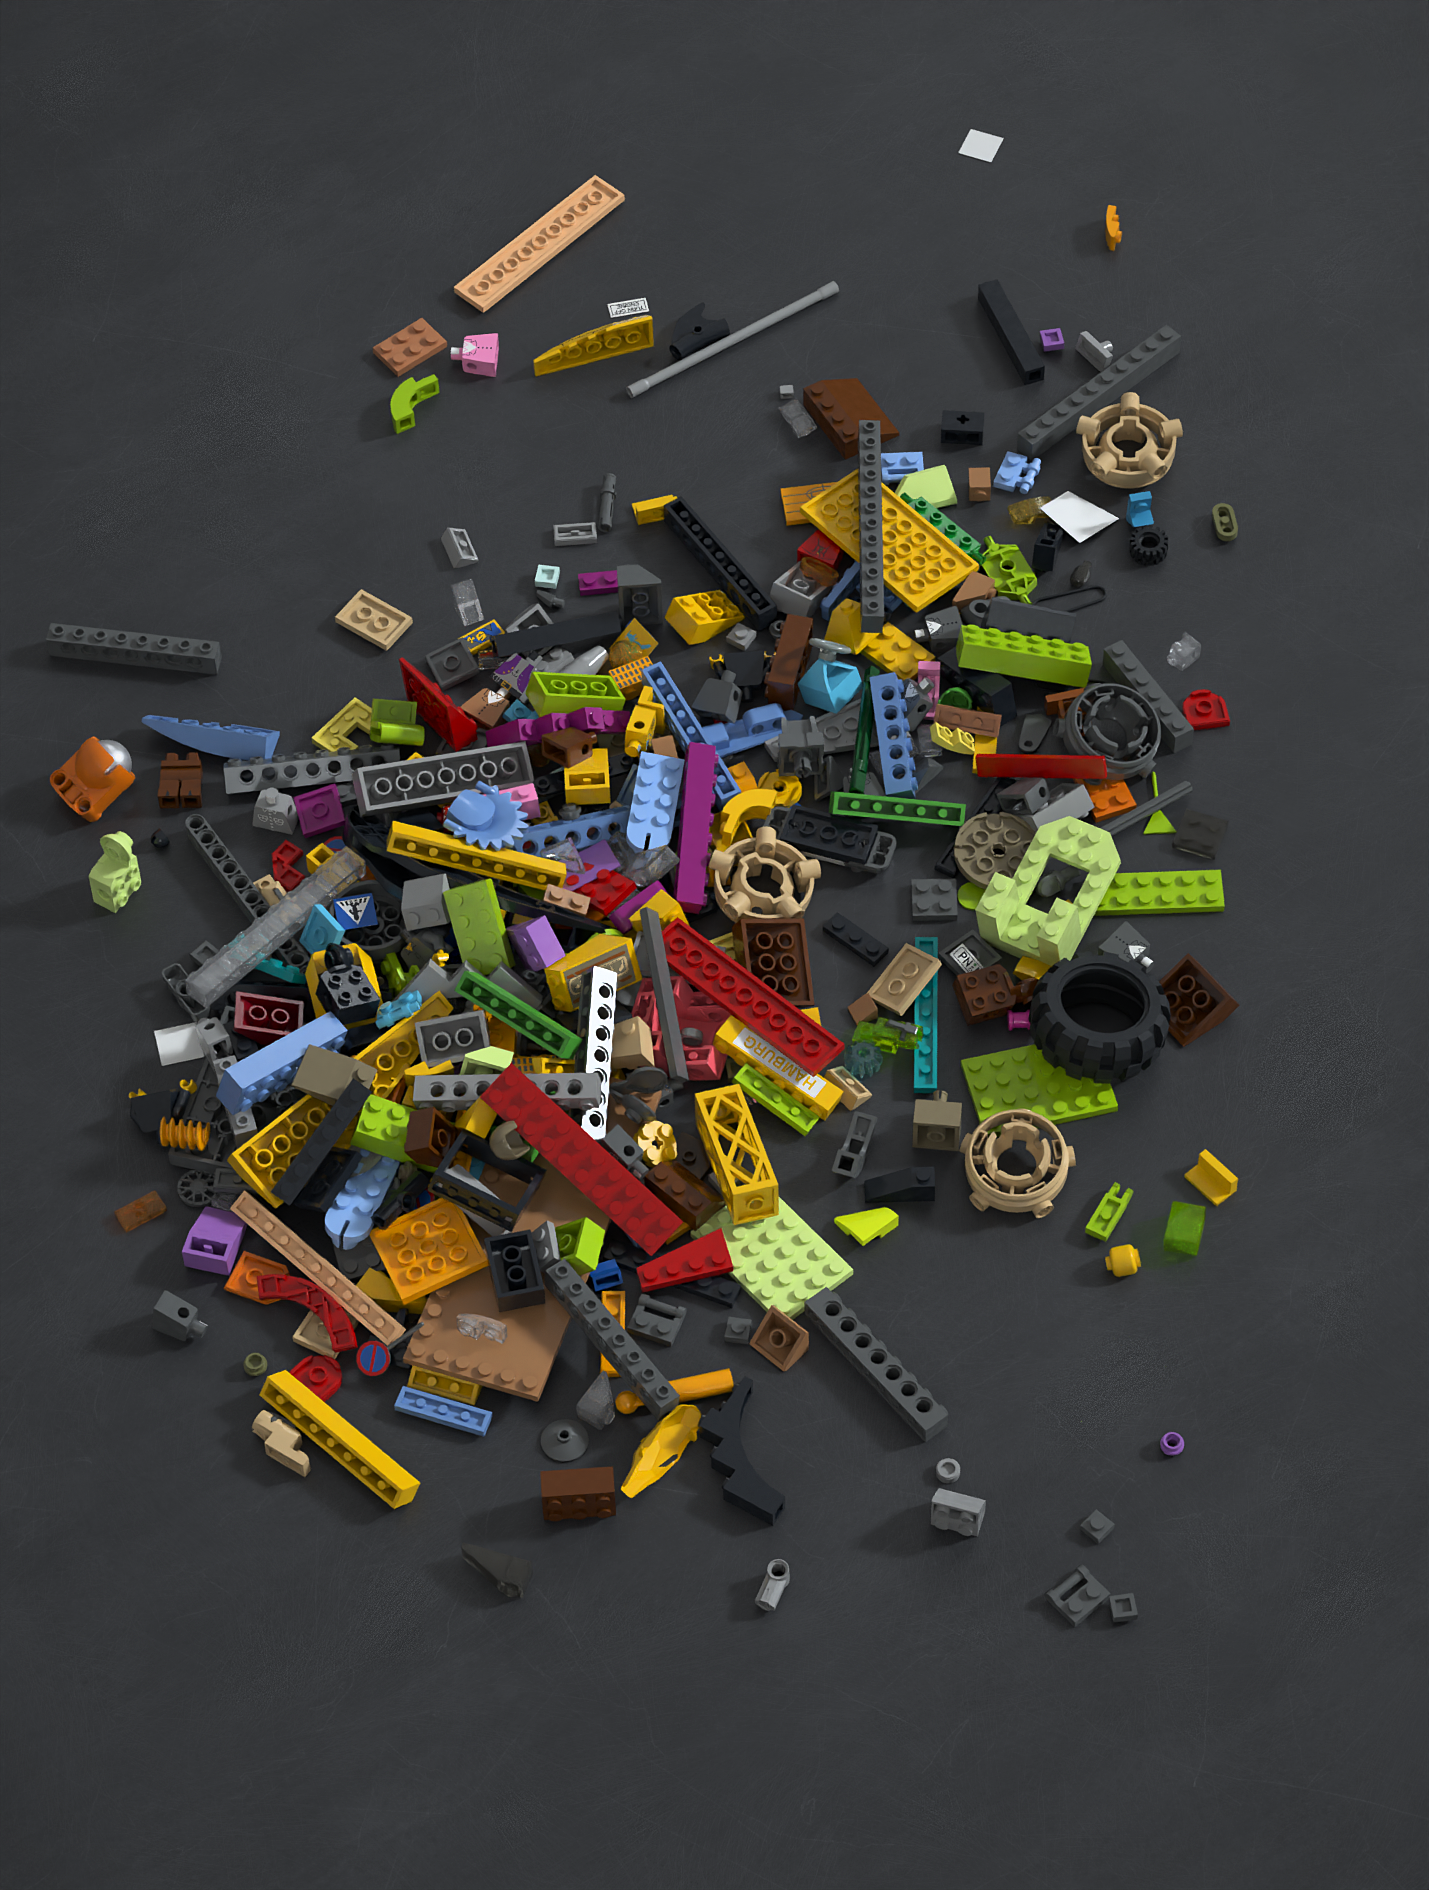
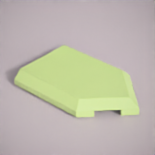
M945 465L904 475L895 491V494L899 497L904 492L912 499H918L922 496L936 509L957 504V497Z

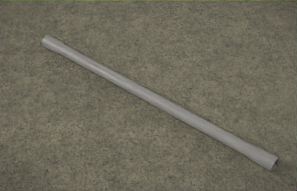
M832 281L796 302L645 379L627 386L628 395L633 398L647 391L652 386L804 308L838 293V285Z

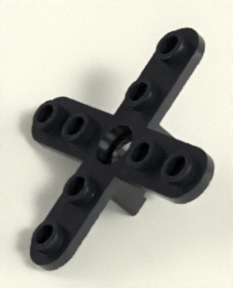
M626 753L609 757V779L628 774L633 764L638 765L637 757H630ZM564 770L536 778L533 784L537 796L546 797L564 792ZM609 803L585 804L588 813L610 809Z

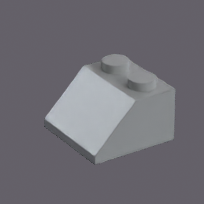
M446 873L404 882L401 911L407 931L447 924L451 921L443 895L444 891L450 889Z

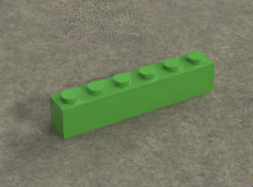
M831 791L829 813L954 826H963L966 804L835 791Z
M464 971L454 990L560 1058L573 1059L583 1040L479 973Z

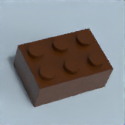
M613 1466L540 1471L544 1520L560 1521L568 1518L582 1520L586 1517L607 1518L616 1515Z

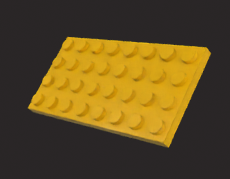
M856 469L802 505L800 513L859 563L858 469ZM881 482L883 583L917 613L964 581L972 571L977 572L979 564Z

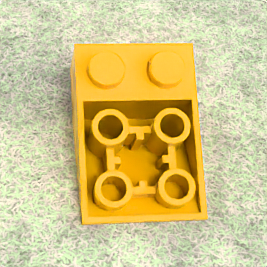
M715 590L673 598L664 618L691 645L708 641L742 621L745 616L727 598L724 592Z
M607 748L592 749L593 754L590 758L570 768L564 767L566 804L611 803Z

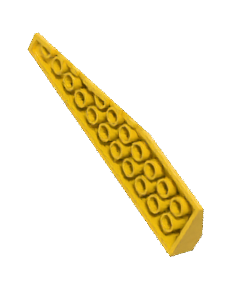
M440 991L426 1000L420 1007V1010L413 1013V1016L402 1019L354 1057V1059L378 1069L369 1088L372 1091V1095L386 1099L403 1077L404 1070L408 1069L420 1054L415 1023L448 1016L453 1010L452 1005ZM307 1094L233 1152L227 1159L228 1163L248 1185L276 1209L284 1201L271 1193V1190L332 1106ZM360 1111L357 1112L333 1147L350 1148V1142Z

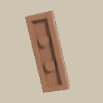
M937 704L933 724L937 722L942 727L945 726L952 730L959 728L963 732L998 737L1002 715Z

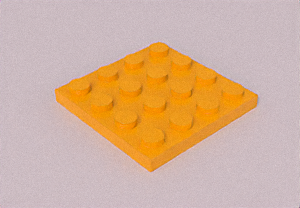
M439 1198L398 1217L386 1230L376 1227L369 1234L404 1305L489 1266L488 1259L464 1212L454 1203L443 1198Z

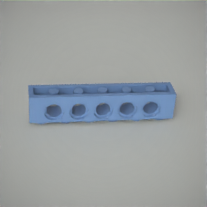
M895 672L870 677L886 796L916 799L915 790H918L916 777L912 776V771L915 770V763L913 757L910 758L909 751L913 749L911 739L907 738L906 733L910 731L908 719H904V712L907 711L905 699L901 698V692H904L902 679L898 680ZM893 696L891 700H885L887 697ZM890 716H896L894 719L888 720ZM899 735L898 738L891 740L892 736ZM896 755H902L899 759H893ZM905 774L901 779H896L898 775Z

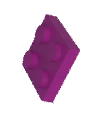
M336 784L293 797L305 838L345 825L346 818Z

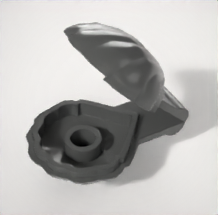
M653 1066L637 1068L628 1075L626 1080L611 1083L609 1086L610 1094L617 1103L622 1104L626 1109L624 1114L633 1122L639 1124L642 1120L655 1121L657 1120L655 1112L643 1101L630 1095V1093L648 1094L664 1089L668 1082L667 1074Z

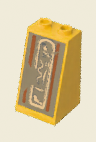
M599 934L549 967L544 968L555 1010L572 1012L579 1009L581 973L592 966L616 972L617 991L642 980L632 938Z

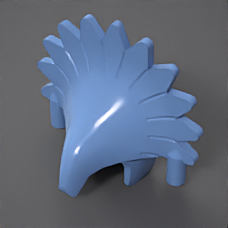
M478 781L475 788L486 794V796L467 789L462 791L449 807L447 819L443 823V827L454 832L453 836L455 838L466 837L467 846L477 842L481 850H486L490 844L496 851H500L502 843L513 847V839H523L524 835L520 831H526L528 825L522 820L527 819L528 814L518 811L521 808V802L510 801L511 792L499 795L498 786L490 787L481 781Z

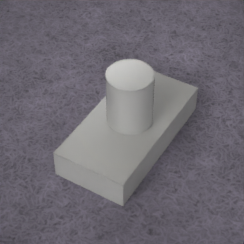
M1087 331L1080 333L1076 350L1100 372L1104 371L1110 366L1113 357L1111 354L1113 350L1111 342L1104 341L1099 343Z

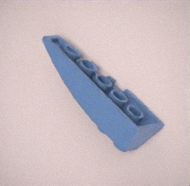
M148 715L142 718V723L179 743L207 753L229 757L230 759H241V761H249L251 757L261 756L263 759L271 758L280 736V731L235 724L220 727L217 722L199 725L198 720L190 719L182 720V723H178V718Z

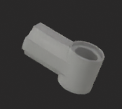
M775 1559L768 1565L767 1574L755 1599V1604L764 1610L775 1611L784 1588L789 1584V1566L784 1560ZM778 1571L784 1573L780 1577H776L773 1574Z

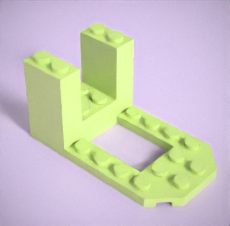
M1071 816L1040 826L1013 878L1011 879L997 872L994 873L975 909L980 937L990 946L1018 958L1022 956L1033 958L1049 966H1053L1063 958H1067L1070 961L1121 864L1110 832ZM1050 857L1089 872L1073 904L1056 898L1048 914L1026 905Z

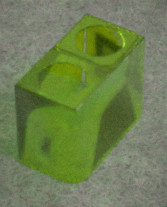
M1177 1201L1172 1202L1164 1237L1165 1251L1197 1256L1205 1223L1206 1207Z

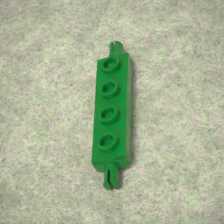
M906 492L900 496L903 501L968 556L976 560L980 565L985 563L986 557L979 553L981 544L922 496L918 499H912Z

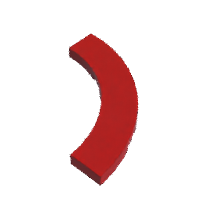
M283 1274L257 1276L260 1300L283 1299L302 1304L312 1310L322 1320L329 1334L332 1350L335 1353L358 1348L356 1336L347 1314L341 1305L321 1287L303 1278Z

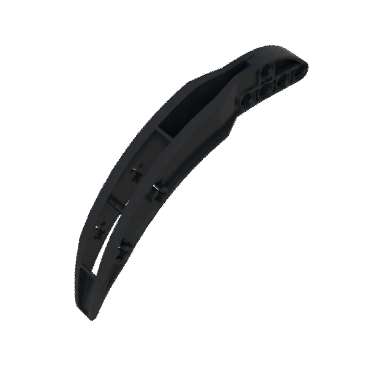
M353 806L347 814L342 832V840L345 846L368 866L385 891L400 900L403 897L404 882L408 880L446 873L450 889L485 880L469 871L388 852L387 838L390 830L375 815L361 817L358 806ZM493 882L499 907L506 911L503 920L505 928L516 925L512 923L515 914L533 919L545 915L550 923L573 927L569 940L557 937L565 954L586 943L596 933H606L605 929L618 930L558 905L524 895Z

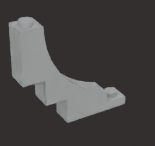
M430 959L393 999V1001H396L402 994L406 992L412 993L416 990L422 996V1004L438 991L446 999L463 997L454 990L464 971L479 973L537 1011L543 1006L541 1004L543 996L502 961L486 977L467 960L450 976Z

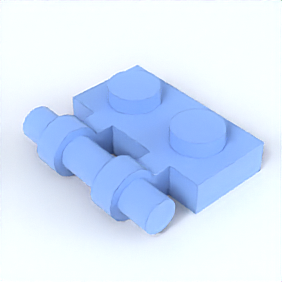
M1007 451L994 479L993 487L1014 492L1017 486L1020 487L1019 491L1022 494H1027L1034 484V477L1038 475L1041 469V460L1034 458L1032 463L1027 464V456ZM1022 473H1025L1026 476H1024V477L1022 478V477H1021V474H1022Z

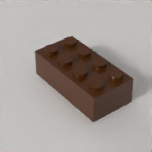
M787 614L786 621L782 622L780 626L781 638L776 639V654L772 655L770 659L771 671L767 672L765 676V685H767L765 698H768V705L777 703L781 705L783 710L794 711L800 691L798 682L805 674L813 647L809 644V640L813 638V618Z

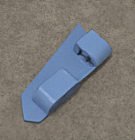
M773 703L748 710L744 713L743 719L736 720L735 724H723L720 722L704 726L702 729L712 745L716 746V751L720 758L763 744L765 741L778 736V734H782L781 717H786V720L792 721L802 720L803 715L793 710L783 711L780 704Z

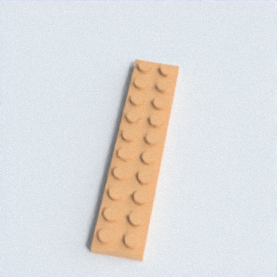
M594 175L454 286V293L484 313L625 200L624 194Z

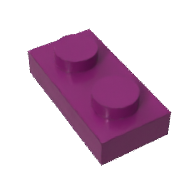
M617 570L578 574L580 596L618 592Z

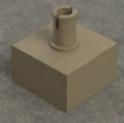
M939 1090L933 1092V1101L916 1099L913 1120V1147L959 1151L962 1103L947 1102L948 1094L945 1091H942L941 1099H939Z

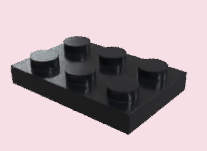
M332 1147L293 1200V1203L298 1208L326 1213L333 1205V1201L339 1192L345 1187L351 1174L357 1169L363 1156L358 1151Z

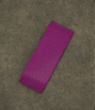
M659 880L648 886L609 916L611 922L622 935L633 929L629 918L662 889L670 895Z

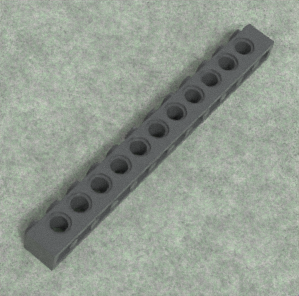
M859 420L857 448L861 632L882 633L884 623L880 421Z

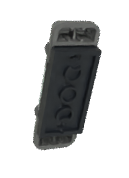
M794 804L791 809L780 806L772 808L770 815H767L763 827L773 828L776 831L777 840L793 846L804 856L847 866L854 872H861L863 870L875 874L883 873L889 866L896 848L895 837L878 831L877 825Z

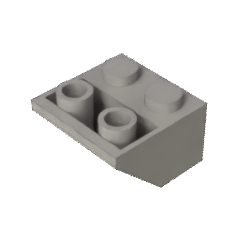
M939 1488L932 1498L931 1525H935L942 1530L958 1531L965 1536L973 1535L978 1537L985 1514L986 1500Z

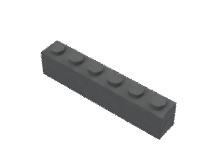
M1123 640L1104 648L1103 666L1118 684L1137 691L1148 700L1158 715L1161 725V738L1172 752L1176 753L1192 745L1194 728Z

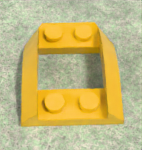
M356 943L343 945V948L351 950L354 965L362 966L363 971L381 999L380 1007L383 1001L371 957ZM326 950L314 952L311 955L305 972L316 1019L326 1014L315 994L319 983L318 976L327 971L324 962ZM377 1013L375 1018L343 1026L348 1030L374 1023L377 1020Z

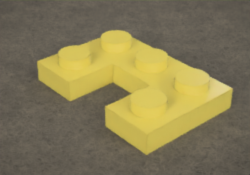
M354 698L311 738L312 743L322 750H328V752H335L338 748L349 747L350 750L359 749L358 745L346 737L357 727L370 735L372 708Z

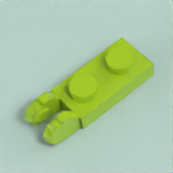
M1115 1182L1109 1192L1105 1194L1088 1222L1085 1233L1106 1242L1132 1197L1133 1190L1128 1188L1122 1198L1119 1199L1116 1195L1120 1190V1184Z

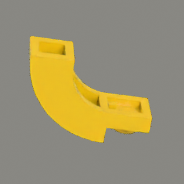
M753 789L733 797L721 812V828L719 832L722 835L721 844L730 847L738 827L744 821L750 819L766 820L767 815H770L771 809L776 805L777 791Z

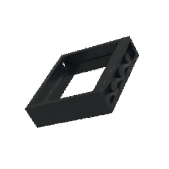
M463 1129L435 1171L427 1191L512 1232L539 1189L547 1170L522 1157L514 1160H502L493 1153L488 1140ZM459 1150L529 1184L517 1206L514 1207L446 1173ZM438 1182L443 1184L442 1188L437 1186ZM506 1217H509L512 1219V1221L510 1222L505 1219Z

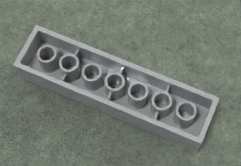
M525 741L357 768L352 774L361 817L451 803L465 789L484 794L475 788L478 781L490 787L496 785L499 790L533 783L534 781Z

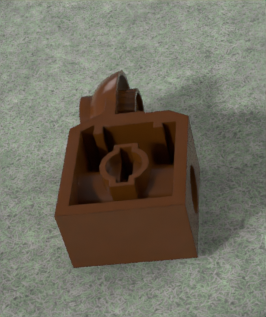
M997 964L957 975L952 986L966 1024L969 1026L1008 1014V1010H1012L1014 1004L1023 1003L1024 1007H1031L1033 991L1039 979L1028 978L1013 986L1006 969Z

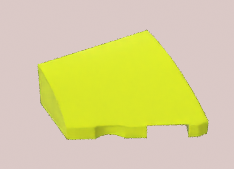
M883 1207L834 1218V1222L847 1236L851 1234L864 1246L876 1236L882 1238L896 1228L899 1216L891 1209Z

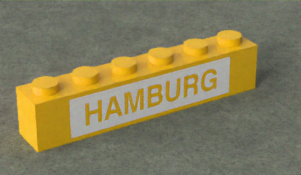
M732 1015L715 1034L712 1045L719 1052L726 1053L740 1066H744L747 1063L824 1121L839 1104L844 1091L819 1074L812 1077Z

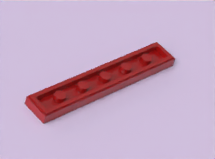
M977 754L975 757L978 777L1106 779L1107 777L1105 756Z

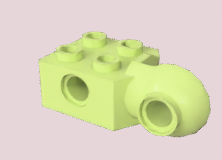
M118 831L116 834H107L100 838L104 854L89 874L94 902L114 913L127 903L129 896L134 891H137L141 885L137 856L132 854L131 849L133 841L127 834Z

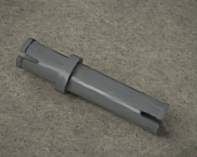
M607 473V479L606 475L603 476V487L600 490L601 504L598 529L602 532H608L612 528L613 503L617 493L615 491L616 476L611 473Z

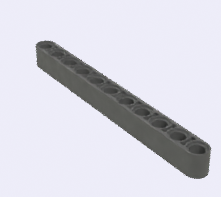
M199 814L190 815L185 822L190 842L264 941H270L271 950L278 960L283 962L282 965L284 967H287V965L300 969V973L305 974L310 958L205 818Z

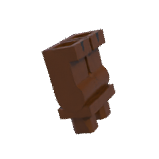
M167 753L165 760L161 761L160 786L158 789L160 808H180V798L182 808H202L203 770L198 753H188L186 760H179L176 753ZM164 798H175V800L167 802ZM186 798H197V800L190 802Z

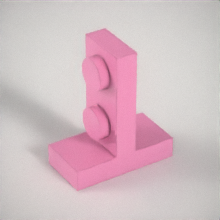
M918 661V683L927 677L935 685L928 693L933 706L923 719L934 720L936 705L939 700L940 662Z

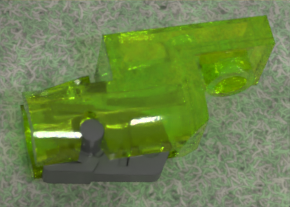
M879 1017L876 1024L859 1021L852 1041L856 1045L896 1054L898 1047L918 1049L919 1044L917 1042H922L923 1027L909 1022Z

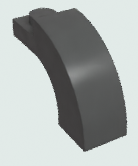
M858 1111L854 1112L842 1149L837 1151L832 1172L856 1178L860 1174L872 1145L871 1140L878 1120L876 1116Z

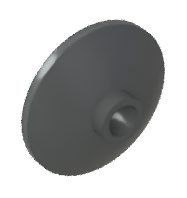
M569 1419L552 1422L544 1429L541 1436L543 1452L550 1459L562 1463L572 1462L580 1458L586 1452L589 1444L586 1429L580 1423ZM563 1435L568 1436L566 1439L561 1438Z

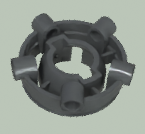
M1095 683L1084 688V692L1072 702L1063 719H1056L1053 735L1057 738H1063L1070 755L1105 756L1106 779L1122 780L1137 774L1145 779L1157 765L1152 759L1160 743L1161 725L1152 705L1137 691L1120 684ZM1111 698L1116 699L1112 705H1107ZM1078 707H1080L1083 711L1086 712V715L1083 719L1082 712L1077 711ZM1095 717L1099 721L1111 720L1118 723L1126 734L1127 745L1125 749L1117 750L1118 743L1105 738L1096 725H1091V720ZM1082 725H1083L1084 735H1085V738H1086L1088 744L1084 741V739L1082 738V736H1081V734H1080V731L1082 730ZM1149 729L1151 745L1147 743L1143 748L1141 744L1146 738L1147 730ZM1134 754L1137 755L1133 761L1120 762L1113 760L1114 758H1122L1124 761H1127ZM1083 779L1086 783L1095 786L1100 785L1102 779Z

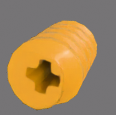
M163 1117L160 1124L161 1144L166 1147L170 1143L173 1148L179 1144L181 1149H185L188 1145L190 1150H194L197 1146L199 1151H203L209 1141L210 1123L208 1122L206 1127L202 1128V1123L199 1121L197 1126L193 1127L192 1120H189L187 1126H184L183 1119H180L178 1125H175L174 1118H171L169 1124H166V1119Z

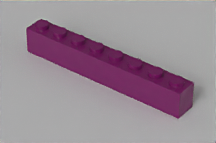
M689 742L685 752L673 899L680 904L683 912L699 914L702 906L705 907L707 902V893H704V886L707 887L709 873H706V866H709L711 854L707 853V848L711 846L712 833H709V827H712L714 814L710 813L711 807L715 803V794L712 793V787L716 786L717 774H714V767L717 768L719 755L715 754L716 746Z

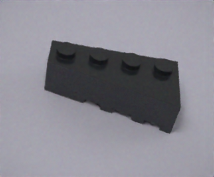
M956 646L937 658L938 662H940L941 677L946 679L954 688L959 687L966 690L972 697V705L976 709L978 706L983 712L1002 715L1000 727L1017 717L1011 682L998 673L958 667Z

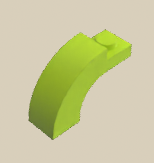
M435 374L418 382H415L411 377L395 390L390 406L392 424L397 434L415 426L412 409L416 404L439 393L438 378Z

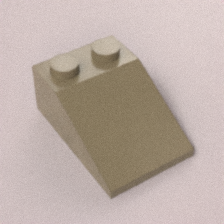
M309 1044L291 1086L333 1106L353 1078L369 1089L378 1069L357 1059Z

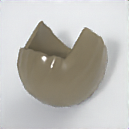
M508 1121L499 1125L490 1137V1148L502 1160L517 1159L530 1150V1147L523 1143L518 1132L514 1130L517 1128L515 1121Z

